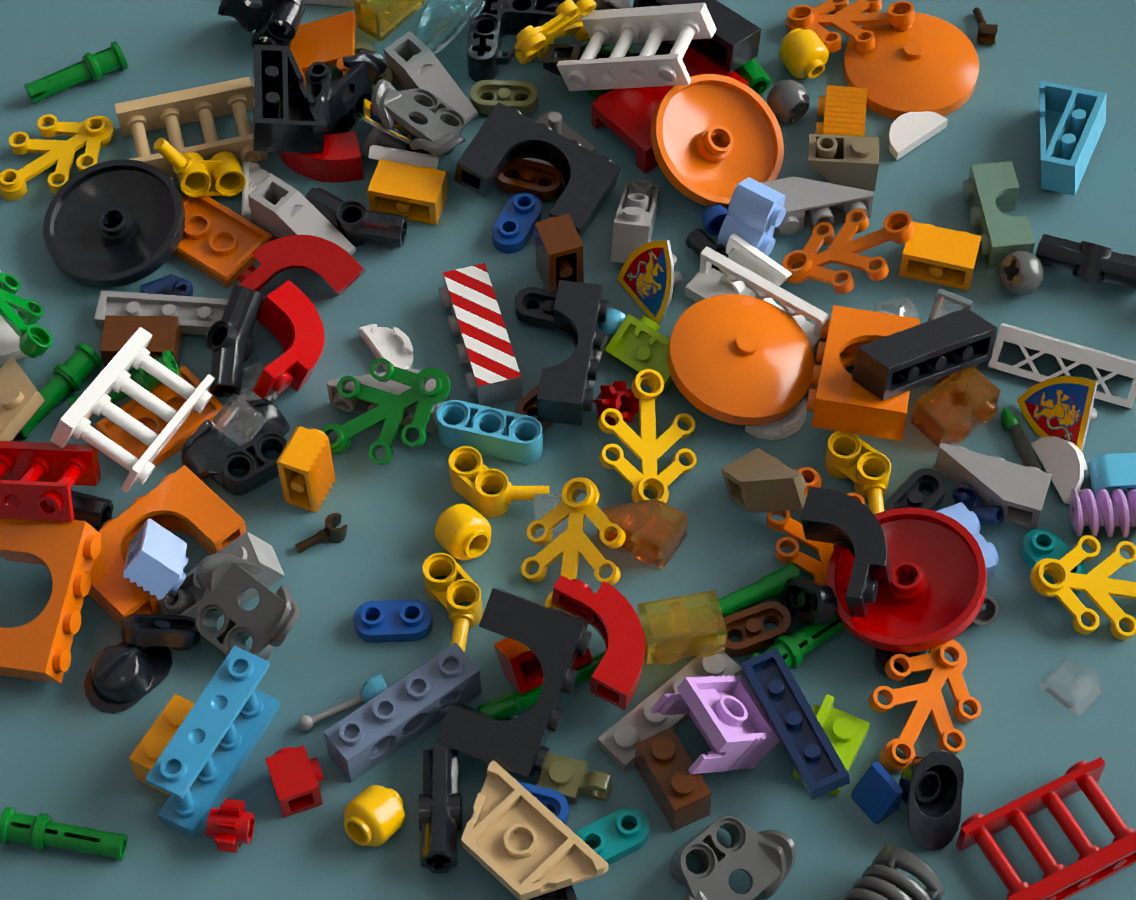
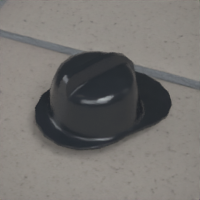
M122 641L117 645L100 651L94 658L84 683L85 695L91 705L103 712L116 713L127 710L136 704L142 697L158 686L170 673L173 664L170 649L168 647L154 646L148 649H139L138 647H130L127 642Z
M939 750L931 752L926 757L915 756L912 762L903 770L899 780V785L903 789L902 801L908 806L909 831L914 841L925 849L937 850L944 848L953 840L959 829L964 770L961 761L952 752Z

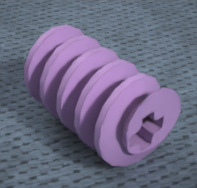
M1072 489L1070 495V521L1076 537L1082 536L1084 526H1089L1091 536L1097 537L1100 526H1104L1107 537L1113 536L1115 527H1120L1122 537H1128L1131 527L1136 529V490H1129L1125 497L1121 489H1114L1111 496H1109L1106 489H1099L1094 497L1091 489H1083L1080 496H1078L1075 489Z

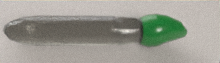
M1004 407L1001 412L1002 425L1009 432L1023 465L1033 466L1042 471L1041 465L1021 428L1020 420L1009 408Z

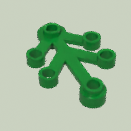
M0 272V315L20 337L19 348L23 354L30 358L44 355L52 345L53 339L46 329L35 325L44 313L43 308L36 301L16 296L15 294L21 287L19 280L11 274ZM12 308L18 310L19 316L16 314V312H15ZM23 320H24L25 322L29 323V324H32V325L27 326V325L23 322Z
M375 359L370 365V374L374 379L379 382L392 380L411 387L399 395L361 384L353 376L342 377L337 384V391L341 396L348 400L358 398L378 406L343 425L330 423L321 429L327 436L333 431H336L338 434L337 441L330 444L331 454H343L349 449L352 437L384 421L379 439L369 447L368 456L371 461L378 465L390 463L394 455L392 447L405 409L416 403L418 404L412 424H408L403 428L401 438L406 445L412 448L422 446L426 441L425 429L433 406L444 401L450 392V379L443 370L436 367H427L419 373H414L395 367L387 359ZM386 364L388 367L387 373L384 376H378V367ZM430 379H435L436 388L430 392L426 391V382ZM348 382H354V391L346 394L344 390L345 385ZM414 429H418L419 438L415 442H410L408 439L409 433ZM385 447V457L378 460L375 455L377 449Z

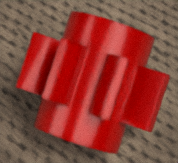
M614 381L612 385L600 386L602 392L593 400L598 411L597 419H599L604 410L614 408L622 414L625 423L635 422L633 416L638 412L639 400L635 397L632 389H626V381ZM610 416L605 417L609 425H616L614 418Z
M225 798L224 805L221 804L220 808H211L207 821L206 835L208 839H215L214 843H217V850L237 853V849L241 847L242 843L250 844L254 833L255 814L247 812V808H244L245 801Z

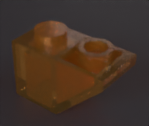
M656 498L601 509L611 523L618 524L625 532L626 539L621 547L634 553L640 561L646 564L653 563L664 569L687 537L688 515ZM618 531L610 532L607 536V541L615 540Z

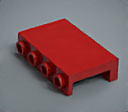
M688 46L682 61L690 77L701 74H718L736 79L748 86L749 83L735 71L729 73ZM674 86L613 89L607 94L599 96L591 104V125L596 129L606 125L636 152V166L645 174L658 166L651 143L653 115L659 102Z

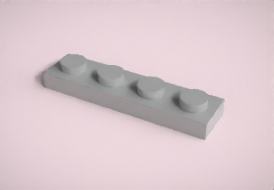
M101 290L94 322L96 328H103L105 315L178 316L182 334L206 335L209 328L215 322L222 319L229 299Z
M714 642L597 738V746L625 773L635 764L636 743L670 727L675 731L691 718L689 714L662 715L658 712L653 714L651 708L663 694L680 693L677 687L686 677L737 676L742 674L741 667Z

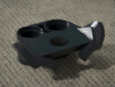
M221 0L218 9L219 15L235 18L249 33L256 30L251 41L253 48L254 44L287 46L295 37L305 12V6L301 0H261L262 3L258 4L249 0Z
M360 50V53L343 57L344 66L351 69L342 78H338L332 83L329 78L321 79V92L314 98V107L319 117L323 118L326 124L325 135L349 132L363 117V100L365 98L371 102L373 79L384 73L388 67L387 60L381 54L370 50Z
M266 399L237 403L233 408L240 416L211 431L212 423L210 420L204 421L183 446L181 452L182 466L185 465L199 479L211 477L226 491L234 495L247 494L278 477L279 468L276 463L278 458L267 459L262 454L268 450L282 453L288 443L284 435L289 432L290 425L279 408ZM240 431L246 436L247 441L238 448H231L226 444L225 437L229 432ZM235 468H243L248 474L238 478L232 476L230 471Z

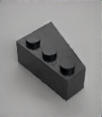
M254 44L252 70L253 151L323 154L326 124L323 118L319 117L314 107L315 101L312 94L307 92L303 83L304 77L289 46Z

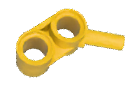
M159 138L153 145V148L174 166L173 171L177 176L180 188L189 197L235 196L246 185L245 176L238 158L231 152H219L213 155L210 160H204L196 152L180 154L164 138Z
M841 431L834 432L829 437L824 465L826 471L835 478H849L852 480L855 492L860 494L865 500H868L869 510L873 514L883 512V496L887 492L891 472L890 460L860 439L856 434Z
M458 447L449 456L451 487L486 517L494 518L505 514L512 501H550V486H512V482L508 481V477L504 472L498 469H489L484 465L482 455L473 447ZM469 469L471 471L463 472L462 470ZM489 492H498L497 494L493 495L487 494Z
M435 553L430 555L422 566L425 592L430 599L440 602L448 611V618L453 624L450 646L457 643L465 653L468 629L476 626L483 616L481 589L452 556L446 553ZM437 576H447V578L442 580L434 579ZM461 602H470V603H472V604H470V605H468V606H459V605H457V604H459V603H461Z

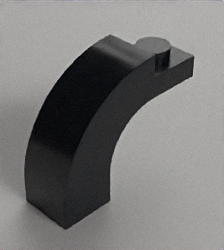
M809 486L801 516L805 539L836 544L852 554L854 563L845 597L850 616L866 618L869 604H875L878 584L890 586L891 564L884 531L875 515L857 499L836 490Z

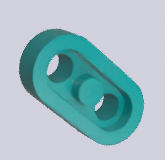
M1036 528L1029 531L1025 535L1021 547L1022 558L1031 568L1042 559L1060 560L1071 551L1056 533L1045 528ZM1037 543H1044L1048 547H1041ZM1080 562L1071 570L1073 573L1086 575L1088 573L1083 562ZM1043 574L1047 582L1054 584V580L1050 575ZM1072 590L1075 595L1081 592L1078 590Z
M624 807L581 828L575 834L585 843L590 840L597 841L600 845L593 850L610 865L641 849L647 843L650 824L647 816L641 810L633 807ZM626 822H632L636 827L633 830H625L622 825Z

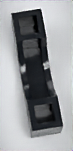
M559 280L554 305V331L568 338L575 346V350L564 362L542 369L537 396L538 421L582 426L584 411L591 412L594 390L588 388L590 381L597 380L599 359H594L595 351L602 350L604 329H599L600 321H607L609 300H603V285Z

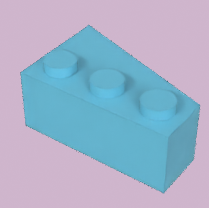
M1039 81L1041 189L1075 196L1106 123L1107 93Z

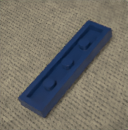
M778 648L740 663L741 671L811 799L813 800L849 784L850 779L846 768Z

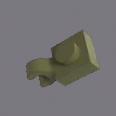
M549 753L537 786L560 792L565 796L568 803L574 805L577 804L579 794L599 801H607L612 785L609 784L611 775L598 771L587 773V762Z

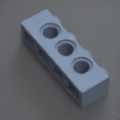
M454 643L325 730L324 737L328 754L350 782H353L446 717L450 704L458 702L465 705L481 694L480 670L458 644Z

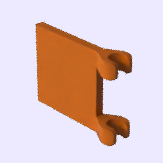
M353 11L299 25L295 37L291 40L290 49L304 77L303 83L306 89L304 73L314 62H323L328 67L337 64V68L343 72V76L351 69L344 66L343 57L355 55V14Z

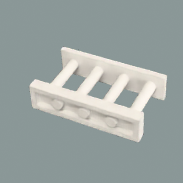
M705 2L594 10L581 19L590 37V41L580 60L559 61L557 67L569 91L689 85L691 78L682 58L692 39L712 38L716 31V26ZM662 41H675L669 54L655 55ZM632 43H645L639 56L625 57ZM616 44L609 58L596 59L602 45Z
M142 327L133 334L64 414L50 441L63 449L72 438L76 440L82 438L130 471L121 487L126 493L136 481L142 485L155 468L152 461L194 410L200 413L212 397L208 389L215 379L208 374L201 384L195 388L150 357L151 352L146 347L153 335ZM132 367L136 370L141 368L187 401L179 411H176L131 380V374L128 372ZM113 390L117 393L120 391L124 392L168 423L159 435L111 403L112 398L108 395ZM92 414L98 417L102 414L149 448L138 459L90 426L91 421L88 419Z

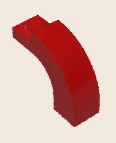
M356 131L325 135L323 154L277 152L281 160L289 168L313 180L340 183L364 179Z
M290 235L272 240L255 250L252 255L261 265L257 269L253 265L250 266L237 280L240 283L238 286H244L259 292L281 272L293 268H305L322 276L336 293L340 295L365 270L346 250L329 240L311 235Z
M288 280L266 296L257 316V320L278 339L283 349L281 356L263 368L252 390L261 399H266L275 391L280 394L288 386L298 392L308 381L324 348V327L317 309L310 299Z
M561 575L553 587L552 604L580 619L588 621L599 632L606 647L604 657L591 676L590 692L625 711L640 682L645 655L644 633L639 617L629 601L617 589L603 581L598 591L594 593L583 581L578 579L570 580Z

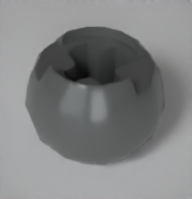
M783 80L770 90L767 96V104L777 120L783 123L796 122L808 111L810 106L809 93L802 84L794 80Z
M1028 251L1011 252L998 266V280L1001 287L1008 293L1015 296L1028 295L1037 289L1040 282H1042L1043 267L1039 258Z

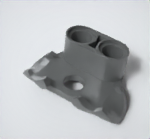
M380 79L377 82L372 93V110L380 116L384 129L392 128L395 120L402 128L413 135L416 139L409 143L412 150L424 149L433 156L452 153L457 145L466 141L462 136L460 137L465 125L464 117L433 93L418 88L397 91L387 80Z
M217 553L205 557L199 562L197 567L198 582L205 592L196 614L195 624L197 630L226 655L229 654L234 645L245 650V643L251 637L253 642L249 652L268 660L273 651V646H280L298 621L301 609L292 597L291 592L284 585H281L277 593H275L252 575L260 572L261 567L235 555ZM254 588L259 594V603L253 610L247 611L242 607L241 597L246 590ZM223 614L224 624L218 631L216 627L217 620Z
M726 816L706 826L678 849L671 857L670 872L675 880L687 886L688 892L684 900H753L762 891L764 896L769 899L775 894L790 873L796 859V846L793 840L785 833L776 830H765L758 833L740 819ZM718 828L725 829L730 834L731 845L729 848L719 844L716 835ZM688 853L695 855L699 859L701 864L699 874H694L688 870L685 862ZM735 870L744 871L750 878L751 885L745 894H737L729 886L730 874Z

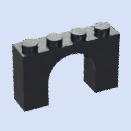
M498 102L458 160L454 181L485 197L500 173L510 163L524 158H536L546 161L561 172L566 183V188L550 211L549 217H558L569 213L581 239L615 187L620 167L609 158L599 156L587 150L579 142L559 135L548 125L531 120L518 109L507 107Z
M493 588L479 627L516 640L531 649L542 667L543 688L541 695L529 712L516 719H502L458 702L452 703L449 706L436 743L488 763L494 760L502 768L527 778L534 775L535 769L542 771L550 748L544 746L549 731L556 733L564 713L563 709L558 708L563 693H571L577 678L578 671L572 669L577 654L584 656L591 640L592 633L586 631L589 622L505 590Z

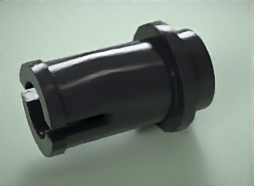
M323 62L312 63L305 73L306 80L311 87L313 99L321 92V79L329 78L331 81L333 77L332 70Z
M698 228L693 230L686 238V246L692 249L699 257L707 246L729 258L726 253V247L722 244H716L701 228L700 230ZM712 264V268L716 269L717 271L720 270L718 267Z

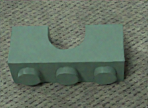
M1013 161L973 164L970 167L968 179L963 181L964 199L966 201L970 200L971 226L977 228L978 235L982 236L978 253L980 256H985L988 269L998 268L1002 260L1011 252L1028 251L1033 254L1035 246L1028 215L1009 216L1002 213V211L1015 210L1020 187Z

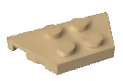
M12 357L0 368V441H12L45 401Z
M493 760L489 764L487 777L481 793H478L475 800L473 814L470 821L466 824L461 838V845L517 899L527 900L604 875L608 871V863L496 761Z

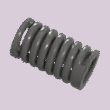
M888 845L881 849L872 861V865L866 868L862 878L855 882L852 890L846 893L843 900H941L945 893L941 880L926 863L905 849ZM897 869L904 870L916 877L926 886V889L924 890L917 882L904 873L897 871Z

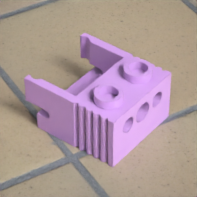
M741 674L737 676L722 675L721 677H686L677 687L680 693L663 694L651 708L653 714L656 712L662 715L689 714L712 750L706 755L701 754L688 769L690 774L733 771L734 769L743 770L744 768L754 769L779 742L759 702Z

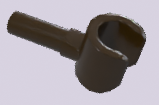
M979 7L974 8L973 14L978 27L977 43L995 44L998 25L986 24L981 9Z
M340 513L328 515L325 519V528L295 545L298 552L301 553L326 540L331 543H341L344 541L348 525L336 528L341 523L342 515Z

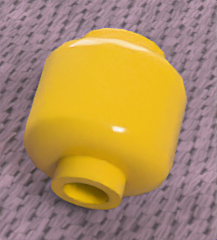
M799 28L790 31L783 37L779 57L793 77L797 79H813L821 75L825 70L829 52L813 30Z
M456 504L443 511L436 522L434 530L435 539L439 545L454 558L461 561L481 556L486 552L491 542V525L485 517L466 504Z
M370 785L364 788L344 809V829L347 835L361 846L378 847L383 845L405 822V811L400 795L391 788L379 785Z

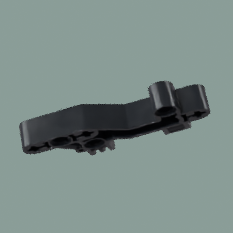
M473 0L466 47L469 77L475 82L493 80L497 76L499 65L510 64L511 58L516 53L515 48L511 51L501 50L503 37L506 35H517L521 30L530 25L534 28L544 25L557 16L556 8L566 0Z

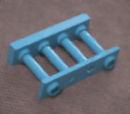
M235 645L233 646L145 777L146 783L171 794L158 813L160 822L192 838L197 837L208 820L211 808L217 806L280 709L278 699L255 689L269 669V661Z

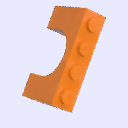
M833 305L831 319H827L821 329L820 340L826 342L819 341L815 363L822 365L815 364L812 375L811 387H817V389L810 388L806 410L813 411L811 427L902 441L910 391L883 401L852 379L853 375L847 372L845 368L855 365L857 347L919 325L920 319Z
M185 465L175 473L165 476L157 487L145 496L138 497L126 511L115 519L107 521L98 531L101 534V551L93 563L90 575L91 588L88 594L120 626H122L123 618L128 615L157 614L160 611L156 595L150 596V591H144L143 586L137 587L136 582L130 583V578L123 577L129 542L147 519L150 518L166 530L179 531L191 536L211 555L217 553L247 532L244 519Z
M0 518V556L7 561L48 566L53 583L52 593L46 607L34 620L15 628L0 627V676L62 683L64 672L68 670L71 663L70 649L73 638L81 626L80 612L84 597L88 595L91 588L90 575L93 563L101 551V534L86 521L73 520L72 522Z

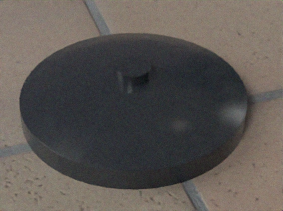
M129 159L105 161L80 171L58 190L46 211L43 226L44 240L55 264L72 280L98 288L125 286L151 275L172 256L184 232L185 208L172 180L157 167L142 161Z

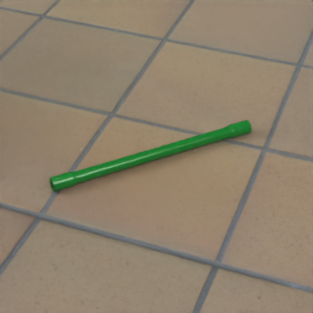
M789 564L763 576L755 583L645 632V654L764 599L780 595L784 589L785 582L789 578H801L797 567L794 564ZM606 650L592 656V662L575 669L578 671L574 686L591 679ZM543 685L523 694L519 691L506 693L478 706L477 710L502 719L512 718L522 710L536 704L541 695Z

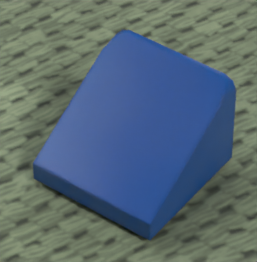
M875 761L857 783L851 793V797L872 822L878 824L899 809L903 789L883 766Z

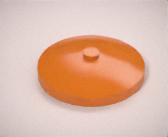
M915 13V21L912 23V27L905 31H897L890 24L863 25L860 28L872 31L875 35L876 46L867 52L858 51L855 48V40L852 38L848 41L843 62L846 84L848 87L868 88L867 108L880 115L897 119L900 115L908 112L930 111L946 116L960 108L970 98L975 89L979 72V60L976 49L962 31L940 18Z
M718 74L695 75L690 77L691 82L689 85L674 86L659 102L651 123L652 148L663 174L678 191L699 204L705 206L720 204L728 209L732 194L737 184L748 177L760 183L777 179L784 158L782 132L768 104L759 94L744 83Z
M723 294L712 296L693 304L675 323L667 346L668 369L681 394L703 413L731 424L746 426L762 425L784 418L800 405L812 382L815 365L814 354L802 328L780 308L752 296Z

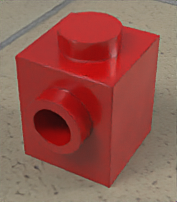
M304 745L297 748H282L275 752L273 756L265 758L269 776L284 818L323 805L318 782L324 781L317 757L309 759Z

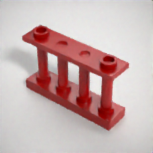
M0 441V518L72 522L74 519L71 497L72 486H97L101 480L98 449L88 444H67L62 449L55 443Z
M1102 757L1089 763L1086 760L1077 762L1066 771L1064 776L985 816L982 813L972 815L962 823L956 846L960 851L976 843L978 844L1009 891L1007 900H1065L1136 863V831L1133 827H1127L1096 783L1099 781L1106 764ZM1082 790L1114 836L1113 843L1102 849L1098 845L1093 846L1063 803V799ZM1047 808L1080 855L1077 859L1078 861L1067 867L1064 864H1058L1027 817ZM1012 825L1044 872L1043 879L1032 885L1028 882L1023 883L992 835Z

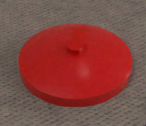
M907 507L890 509L874 514L886 538L891 564L890 586L878 584L875 604H869L866 618L854 617L849 614L845 596L854 557L839 545L835 547L827 569V585L833 589L838 601L835 615L850 634L874 648L890 652L913 653L943 645L961 634L973 622L984 603L987 591V571L982 550L973 535L963 525L940 512L924 508Z

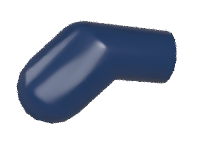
M172 274L139 286L141 293L192 296L194 291L192 284L188 280Z
M967 484L958 485L953 490L952 496L955 504L962 502L969 512L973 511L976 514L980 524H1002L1004 510L1001 506L985 505L978 493Z

